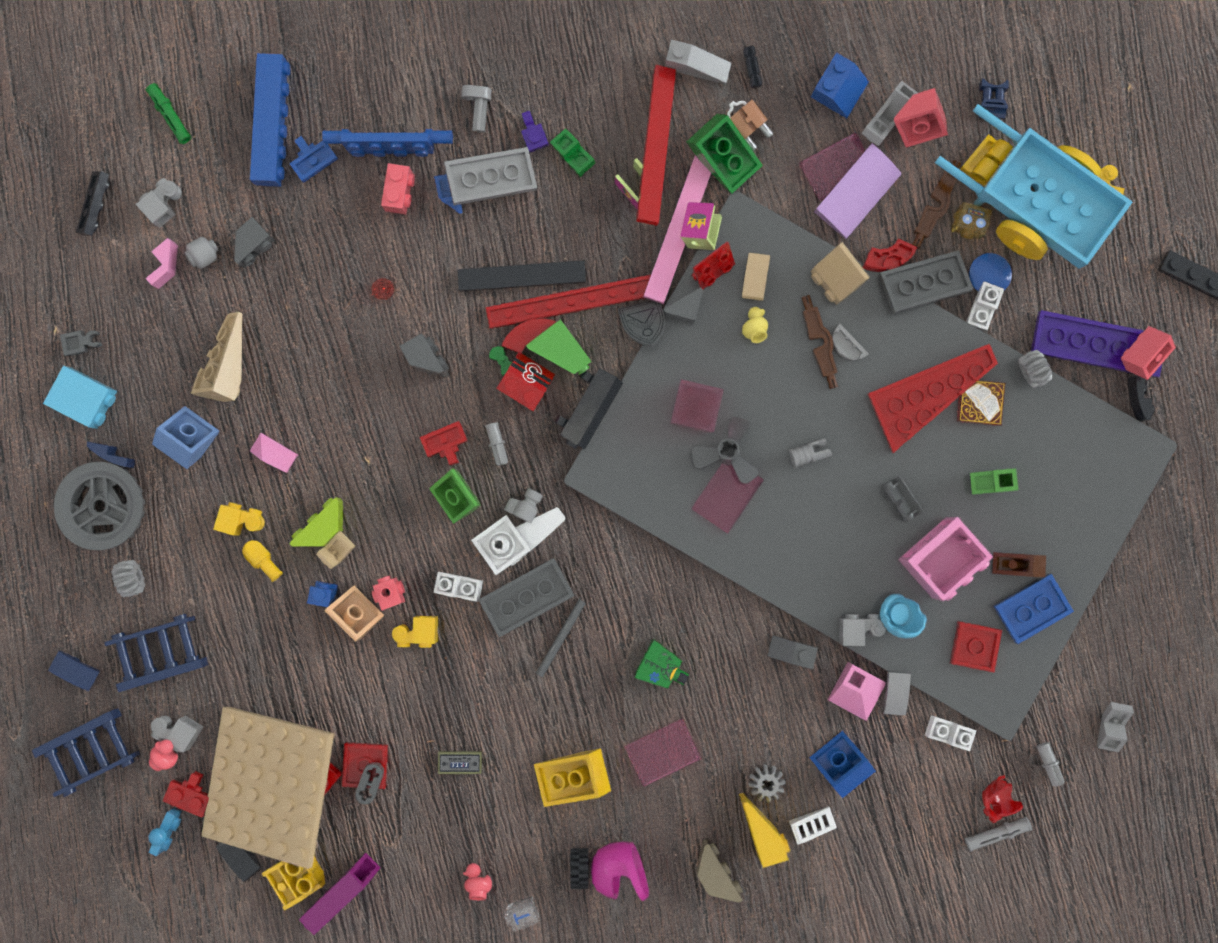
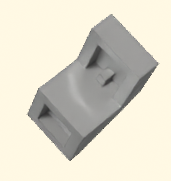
M1110 702L1102 714L1097 748L1114 752L1121 750L1128 740L1125 725L1134 713L1132 706Z

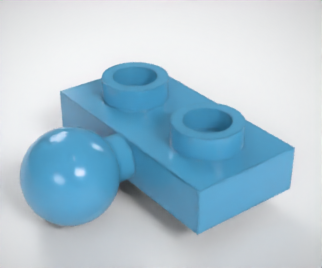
M175 807L169 810L160 828H155L149 833L148 839L152 844L149 850L150 854L157 856L161 852L168 850L172 842L170 836L173 831L177 830L181 822L179 818L181 810Z

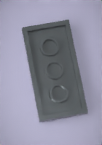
M959 250L883 271L878 275L892 315L966 294L973 290Z
M555 558L480 598L479 602L498 637H501L575 595Z

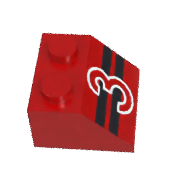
M518 352L496 389L534 411L555 374Z

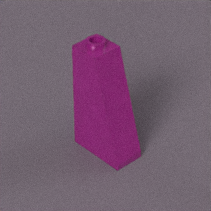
M367 853L363 854L301 916L299 921L307 930L315 935L366 887L379 871L380 867Z

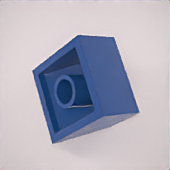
M836 52L815 87L811 98L847 119L869 81L854 62Z
M843 731L810 757L841 798H844L876 772L867 758Z

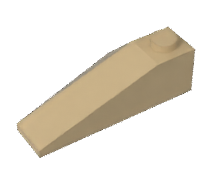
M240 312L227 314L216 336L218 343L212 351L209 350L207 357L210 359L205 369L200 368L191 394L222 402L235 401L238 397L242 366V313Z

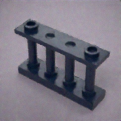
M179 615L173 617L174 622L127 636L122 632L112 635V640L104 642L105 646L116 644L124 672V682L116 684L118 692L208 666L207 657L199 659L198 655H195L187 622L196 620L195 616ZM177 625L187 656L185 659L186 663L178 665V662L174 660L166 631L167 628ZM153 632L158 633L166 665H164L165 669L157 671V667L154 668L145 636ZM133 638L137 639L145 671H143L144 676L137 677L136 674H133L124 641Z
M119 708L111 710L31 750L35 758L42 755L48 758L62 789L52 793L53 797L60 794L66 797L77 791L76 786L120 764L124 768L135 762L134 757L140 755L139 750L129 755L115 726V719L122 716ZM100 726L103 729H107L120 757V760L109 764L95 735L97 733L96 728ZM82 735L84 739L87 738L101 767L100 770L92 774L89 773L76 746V738ZM62 745L68 749L82 778L72 784L56 754L58 752L56 748Z

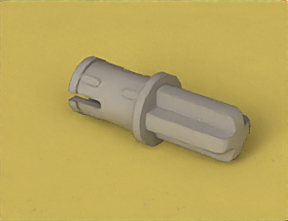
M496 422L485 425L490 441L488 446L492 448L495 463L497 466L507 464L508 459L504 448L505 440H502L499 424Z
M1050 742L1038 744L1036 748L1043 761L1042 767L1046 769L1052 786L1063 785L1065 781L1058 766L1059 760H1056Z

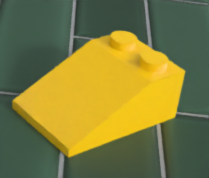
M601 748L534 764L544 807L600 798L611 791Z
M740 793L739 796L762 867L787 861V853L790 852L784 834H779L777 828L744 793Z

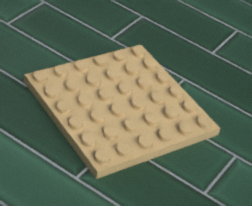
M223 707L208 793L209 801L205 811L201 836L306 869L313 867L334 733L232 707Z

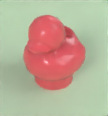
M165 739L161 742H156L152 748L149 765L153 770H166L176 764L178 754L174 752L173 743L170 740Z
M475 863L468 865L466 871L463 872V875L469 877L465 881L464 887L469 893L470 900L482 901L486 900L487 893L492 889V880L488 875L484 878L479 877L481 870L479 865Z

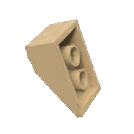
M843 242L810 271L813 274L811 275L813 281L818 286L821 285L826 291L824 294L827 299L836 305L855 292L870 278Z

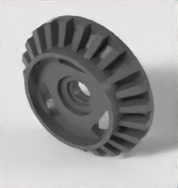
M91 462L72 470L60 483L54 499V515L61 532L75 545L89 550H108L124 544L126 540L135 535L134 532L140 527L141 519L145 514V511H143L145 499L142 496L143 490L137 483L138 480L128 470L107 462ZM117 484L126 495L127 503L125 504L114 488ZM86 487H89L90 489L81 506H79L82 492ZM98 500H102L105 503V509L102 512H98L95 508ZM113 524L112 532H94V525Z

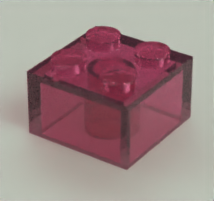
M681 379L670 424L712 434L715 429L724 389Z

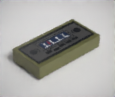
M482 751L438 752V774L482 773Z

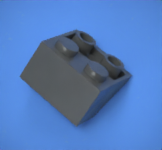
M421 333L399 346L409 364L416 370L444 378L449 376L446 370L450 368L444 358L436 354L439 349L430 336L426 338Z

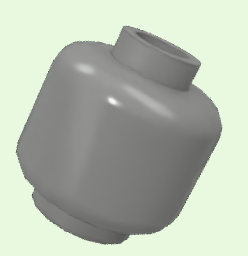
M199 237L186 245L184 254L193 267L197 266L203 269L217 260L216 252L219 250L212 239L208 241L205 237Z

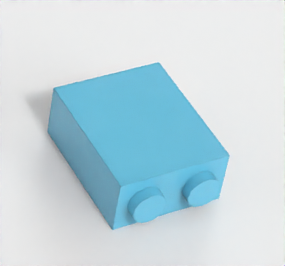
M63 366L43 404L87 427L97 429L105 421V413L115 402L117 391L73 368Z

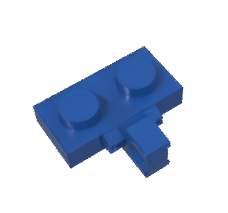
M300 136L294 140L301 150L297 153L299 157L289 164L304 183L338 158L330 146L324 144L323 141L316 146L313 143L308 146L306 141Z

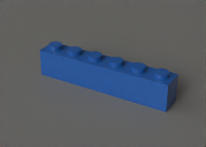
M257 53L250 181L256 186L281 187V180L285 178L282 160L286 157V149L283 146L284 138L287 137V127L284 123L285 117L288 116L286 96H289L287 75H290V63L287 62L282 54Z

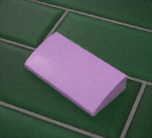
M872 143L816 208L814 213L842 237L847 239L902 173Z

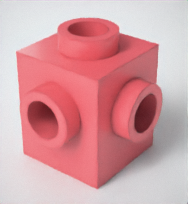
M389 575L378 579V584L373 586L372 596L375 603L379 602L381 611L405 602L403 596L405 589L403 583L398 581L397 578L391 579Z

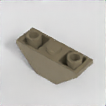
M706 838L701 846L696 868L697 877L709 896L738 903L743 901L740 894L743 892L737 880L732 881L729 876L732 873L725 861L721 863L718 858L720 854L714 842L710 844Z

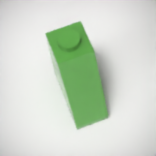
M561 320L525 345L530 351L572 374L578 372L580 375L590 368L588 364L591 360Z

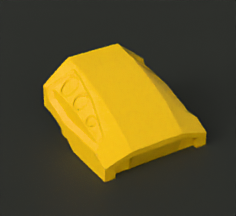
M315 856L313 867L308 869L280 861L262 873L264 877L266 876L282 902L284 911L325 885L324 871Z

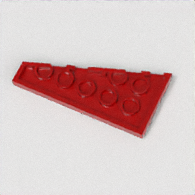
M990 344L867 394L892 453L896 452L905 442L911 439L919 430L998 364Z

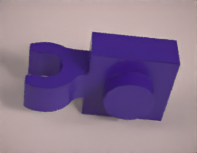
M530 110L522 113L527 129L522 130L521 133L529 153L549 146L542 125L534 124Z

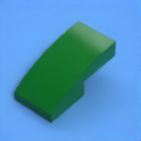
M566 128L550 141L553 148L579 177L595 164V160L581 147L579 141Z

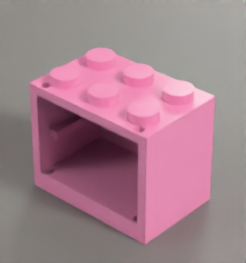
M946 517L898 560L932 599L941 601L946 599L948 601L957 594L956 590L961 585L966 586L973 580L972 576L978 570L981 572L990 565L988 561L993 556L958 517Z

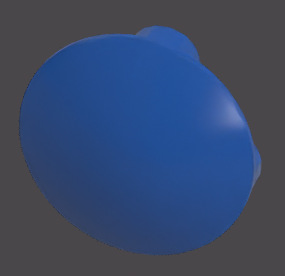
M986 253L973 261L968 276L972 286L978 292L983 282L1005 290L1011 282L1012 270L1007 260L995 253Z

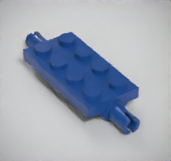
M342 129V131L323 130L322 139L324 144H343L348 153L355 157H363L364 154H373L376 157H384L386 154H394L397 157L415 154L419 157H426L428 154H434V144H453L452 130L426 129L424 133H352L349 129Z

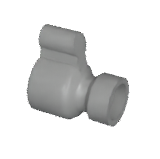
M528 488L524 500L510 498L504 510L528 523H532L537 514L536 504L540 503L543 495Z

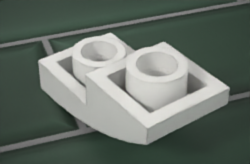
M983 282L966 322L979 330L987 331L994 311L998 308L1004 289Z
M438 572L434 593L479 602L483 580Z
M931 715L924 736L970 751L976 730Z

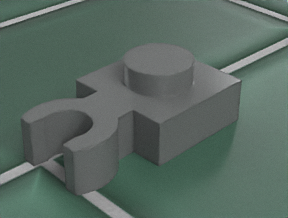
M81 330L61 334L60 338L64 356L68 357L87 353V346L101 347L102 343H94L92 340L94 336L100 335V332L92 330L86 336L84 331Z

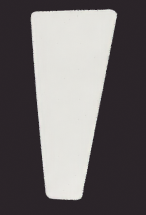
M556 507L534 518L532 523L525 522L517 526L516 529L532 550L565 521V516Z

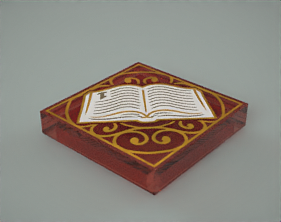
M976 381L967 391L959 396L957 422L1002 426L1006 383Z

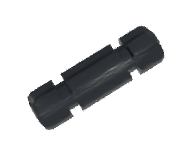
M747 46L744 48L743 53L744 58H746L745 62L750 78V86L752 89L762 86V78L759 76L760 69L755 55V47Z

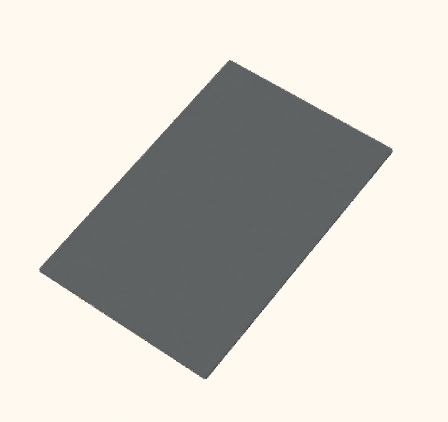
M738 191L733 192L729 195L719 212L722 219L715 250L728 241L735 265L729 272L718 277L711 286L703 289L694 324L665 316V330L660 340L653 347L642 345L622 379L623 385L585 450L582 448L564 479L565 484L839 642V618H845V614H859V618H867V614H880L882 603L891 594H902L905 598L914 600L919 604L921 612L926 615L927 619L925 628L920 635L909 639L899 638L892 635L886 629L882 636L877 637L867 631L865 633V646L845 647L889 672L910 673V684L1002 738L1008 741L1012 740L1175 452L1177 443L1053 371L1052 380L1047 384L1036 388L1031 387L1026 379H1024L1019 368L1018 361L1023 354L934 303L892 315L878 277L880 272L863 269L870 278L839 304L831 303L824 294L826 292L821 285L818 286L811 277L813 274L810 271L836 247ZM697 250L664 308L700 288L698 281L696 282L691 276L694 273L693 267L715 250ZM749 253L770 255L764 300L742 298ZM857 260V262H858V263L860 264V266L862 267L864 263H862L861 261ZM810 295L813 307H818L823 326L828 329L831 336L834 329L840 323L869 353V355L860 360L851 361L842 358L833 348L832 355L838 371L834 374L839 386L837 388L829 389L827 378L822 377L813 355V349L822 346L823 340L820 338L809 340L802 314L805 310L801 299L803 296ZM752 307L764 309L765 314L762 317L768 321L767 338L760 343H753L751 339L745 338L742 334V326L750 320L748 312ZM990 344L998 364L978 381L991 382L986 387L991 389L992 394L998 398V402L1001 401L1002 403L1000 399L1003 397L1002 416H1000V410L990 421L999 424L973 422L976 419V414L968 412L970 410L968 405L962 407V414L961 404L967 403L971 405V399L967 396L962 401L961 395L911 439L905 442L896 452L892 453L867 394ZM972 402L971 406H973V408L976 411L981 412L979 409L975 407L974 403ZM977 412L978 419L984 421L986 419L985 416ZM734 417L746 419L750 422L749 430L738 444L740 457L758 470V477L748 484H743L739 481L732 465H725L720 460L703 469H697L693 463L692 449L695 446L718 448L722 440L728 439L729 422ZM823 438L826 439L827 445L814 450V452L829 449L832 456L794 468L790 460L789 449H795ZM729 447L727 452L723 450V454L729 456V458L733 457V448ZM1016 468L1018 490L972 494L970 473ZM898 476L902 477L924 511L915 516L910 522L902 519L903 516L897 509V505L892 501L888 493L884 491L885 487L883 484ZM958 517L992 556L993 552L1045 555V575H1053L1074 612L1023 642L1015 644L993 606L1042 577L992 574V558L988 561L990 565L981 572L978 570L972 576L973 580L966 586L961 585L956 590L957 594L952 599L941 601L932 599L898 559L944 518ZM958 621L1002 630L995 673L950 664Z

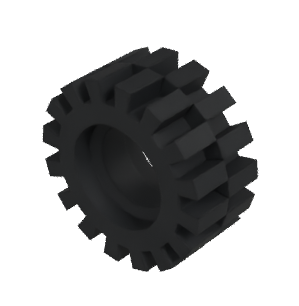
M571 848V889L589 888L588 848Z

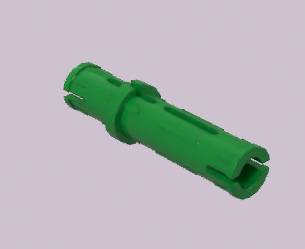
M157 83L147 86L145 90L153 100L155 109L162 114L179 143H188L192 136L173 110L170 99L164 96Z

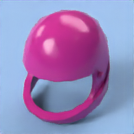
M621 841L609 843L597 850L592 859L590 869L592 882L596 890L607 898L616 900L619 894L620 877L623 875L631 880L639 898L645 901L649 896L648 883L635 845L632 842Z

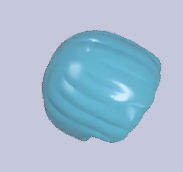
M891 594L885 598L881 605V621L892 635L909 639L920 635L924 630L927 621L926 615L921 612L919 604L914 600L905 598L902 594Z

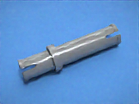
M1024 817L1014 822H1004L1002 826L964 839L971 852L1007 838L1010 840L1014 839L1016 835L1031 831L1032 826L1029 819Z

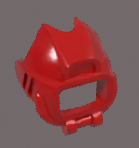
M1005 775L996 778L982 792L983 804L985 806L984 813L986 816H989L991 823H996L1002 817L1013 815L1023 809V804L1020 801H1013L1011 796L1012 784L1003 780Z

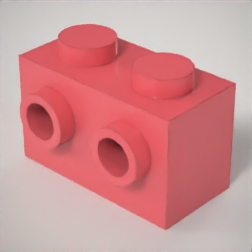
M388 163L381 206L386 212L407 214V208H410L411 205L410 190L414 186L415 175L409 166Z
M1148 326L1137 337L1133 345L1124 352L1121 360L1127 371L1148 380L1176 347L1171 335Z

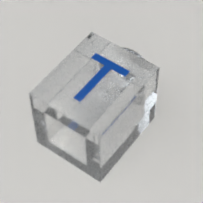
M533 896L508 904L506 913H504L508 926H512L513 932L539 922V913Z

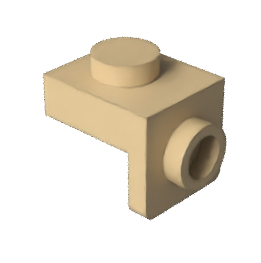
M340 531L316 555L325 565L332 569L347 557L355 548V545Z

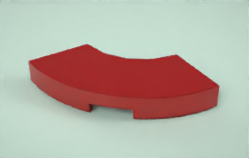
M899 238L894 245L886 249L871 247L862 268L873 272H883L901 267L914 255L918 247Z
M532 319L523 322L509 332L501 346L517 353H523L526 348L525 345L557 321Z

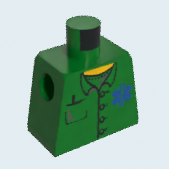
M652 639L634 676L639 680L669 688L672 680L684 685L689 674L679 669L682 660L655 639Z

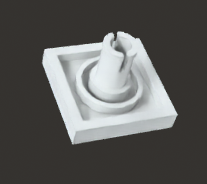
M507 515L471 540L495 575H498L531 551V548Z

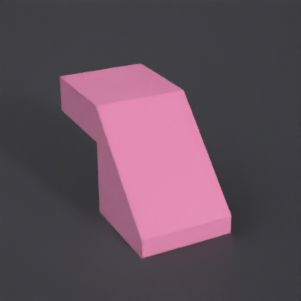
M169 238L151 251L162 265L146 279L152 286L158 289L175 276L178 245Z

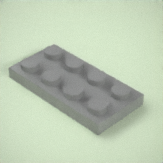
M528 147L444 162L453 205L537 190Z

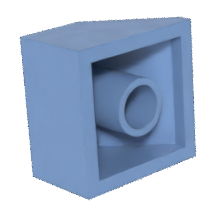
M184 406L156 428L152 445L188 469L202 457L218 435L219 430Z

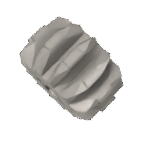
M1030 351L1019 358L1018 363L1021 373L1031 387H1041L1052 380L1050 365L1040 351Z
M122 561L113 566L111 572L113 575L112 580L117 588V592L122 597L135 596L143 592L145 578L143 577L140 565L136 561Z
M763 764V771L756 767L757 775H749L754 780L748 782V786L753 788L751 794L753 796L758 794L757 799L759 801H762L765 797L768 803L771 802V796L776 800L779 799L777 791L784 793V789L780 786L786 784L784 779H780L783 775L782 772H776V767L773 765L769 771L766 764ZM767 779L771 785L769 787L764 785V780Z

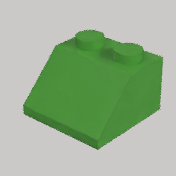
M451 469L429 488L453 524L481 506L477 497L473 494L457 469Z

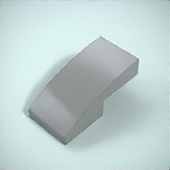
M887 671L883 714L906 715L910 691V673Z

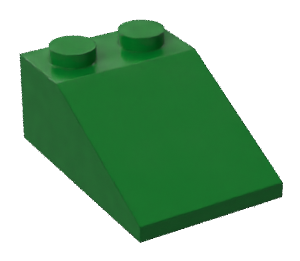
M717 113L686 141L696 157L730 194L735 192L763 166L732 120L725 114Z

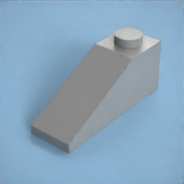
M671 39L665 67L676 69V72L726 84L731 62L694 45Z

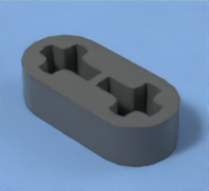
M372 762L368 764L362 773L356 790V799L361 804H370L377 796L384 776V768L380 763ZM376 768V772L379 775H376L373 781H370L371 773L368 770ZM369 785L371 786L369 789V794H372V796H368V798L365 799L364 794L361 793V791H364Z

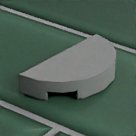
M839 323L832 335L833 348L837 354L851 361L860 360L869 355Z

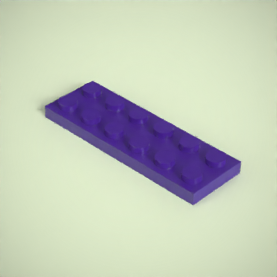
M1040 310L1037 315L1031 351L1038 350L1043 356L1129 372L1125 369L1121 357L1144 330ZM1162 364L1151 377H1160Z

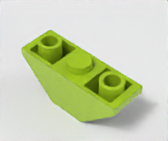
M337 497L328 499L322 506L324 509L319 514H313L307 520L309 524L304 529H298L292 535L293 540L289 544L291 546H326L336 533L343 531V500Z

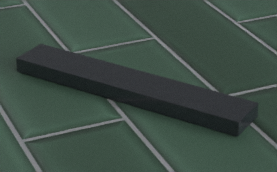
M585 260L457 269L459 292L586 283Z

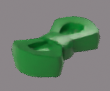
M497 346L491 349L489 359L498 362L501 366V375L504 376L512 361L505 355L504 347Z

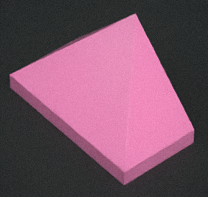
M260 433L250 449V452L260 460L286 473L298 456L295 452L263 433Z

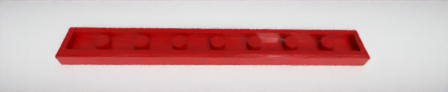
M655 65L653 72L636 222L655 226L658 225L676 75V69Z
M651 275L485 307L489 328L494 329L523 323L532 319H544L645 299L643 296Z

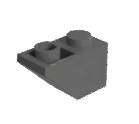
M253 217L236 231L234 261L242 268L252 265L256 257L261 252L264 253L272 246L271 243L275 241Z

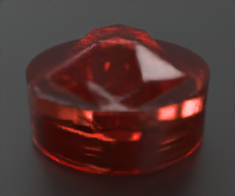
M380 278L373 282L371 291L375 298L386 300L393 295L394 286L390 280Z

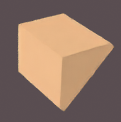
M352 586L325 609V612L355 642L362 639L384 616L355 586Z

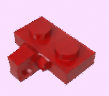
M460 421L419 437L428 458L440 454L441 458L446 456L451 466L459 463L455 452L459 451L458 445L468 442Z
M195 771L191 774L189 780H185L183 783L172 780L163 798V802L203 818L209 801L208 793L203 792V787L199 786L204 774Z

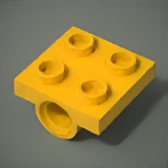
M988 134L960 169L985 187L1013 146L1005 140H996Z

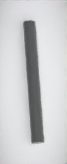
M578 599L536 671V674L540 677L545 675L584 608L586 602Z

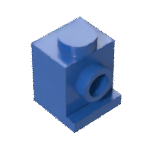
M316 581L314 586H310L307 604L329 607L335 602L338 585Z

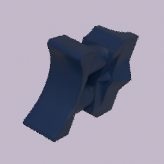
M983 78L979 83V91H983V101L980 106L998 119L1004 120L1008 109L1006 100H1004V93L1009 88V80L1000 85H992ZM992 92H995V99H991Z

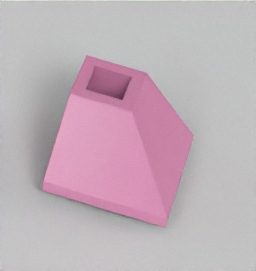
M847 662L828 700L867 721L886 682Z

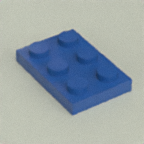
M1052 574L1045 575V577L1038 579L993 606L1015 644L1023 642L1074 612Z

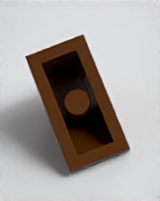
M993 552L992 574L1045 577V555Z

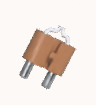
M750 100L748 103L745 101L737 103L733 101L729 104L730 109L727 115L753 151L756 150L757 146L749 135L756 129L760 128L767 138L773 135L772 131L765 124L768 119L753 100ZM744 104L740 110L733 116H730V113L733 111V105L739 106Z

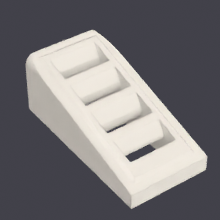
M829 806L789 820L791 830L798 845L837 828ZM822 815H826L829 825L825 826ZM816 818H818V821H819L820 826H821V827L818 828V829H817L816 824H815V822H814V819H816ZM809 821H810L811 826H812V829H813L812 831H809V830H808V827H807V824H806V823L809 822ZM798 826H803L804 834L800 833Z

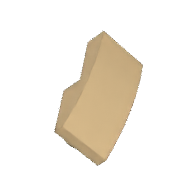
M749 253L742 298L764 300L770 255Z

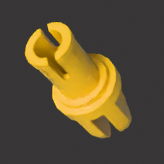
M251 540L245 543L242 549L244 558L254 569H261L272 582L276 581L283 572L270 560L272 554L258 541Z

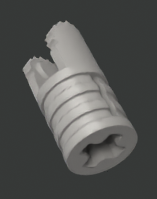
M823 438L795 449H789L790 460L794 468L832 456L829 449L814 452V450L827 445L826 439Z

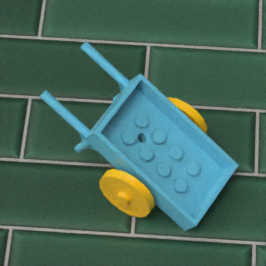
M977 104L973 112L1012 139L1015 144L985 187L941 156L938 157L935 163L976 193L978 198L974 201L975 207L988 203L1011 219L1002 221L997 227L996 233L999 239L1012 251L1028 259L1041 260L1047 252L1048 246L1079 269L1087 265L1132 204V201L1100 179L1102 176L1101 168L1086 153L1071 146L1060 145L1056 147L1031 128L1021 135Z

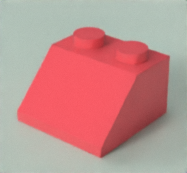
M935 88L914 94L894 117V122L906 148L948 135L945 113Z

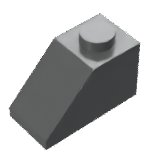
M772 635L767 656L813 669L818 648L814 645Z

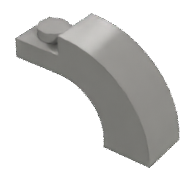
M901 81L863 130L862 134L870 142L879 146L895 126L894 117L908 100L918 92Z

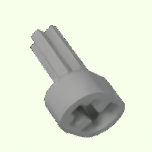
M475 85L462 86L461 98L475 101L472 131L478 133L485 132L487 102L491 101V88Z

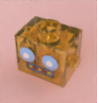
M963 202L957 208V212L954 213L951 231L961 234V237L965 239H981L986 235L987 228L990 226L993 210Z

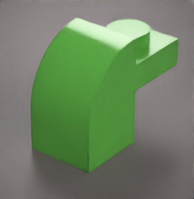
M1016 468L970 473L972 494L1018 490Z

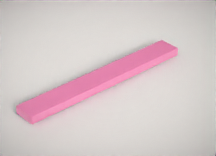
M696 155L643 296L661 304H664L685 246L680 235L687 205L689 202H701L711 172Z

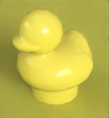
M752 307L749 310L748 317L750 320L742 326V334L745 338L751 339L753 343H760L767 338L768 321L762 317L765 314V310L758 307Z

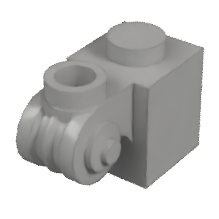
M166 178L159 180L155 185L156 189L143 194L139 199L140 201L136 203L146 217L159 228L176 215L168 206L169 198L171 200H178L182 195L181 188L174 182L167 181Z
M845 614V618H839V644L843 646H865V633L867 631L877 637L882 636L886 632V628L880 619V614H867V618H859V614Z
M165 715L152 721L151 736L158 741L170 740L173 743L174 751L184 753L191 749L204 726L187 716H183L177 720L173 727L171 718Z

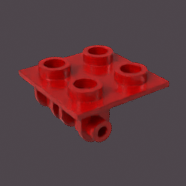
M725 242L693 267L694 273L691 276L696 282L698 281L700 288L704 289L707 286H711L718 277L729 272L735 265L729 242Z

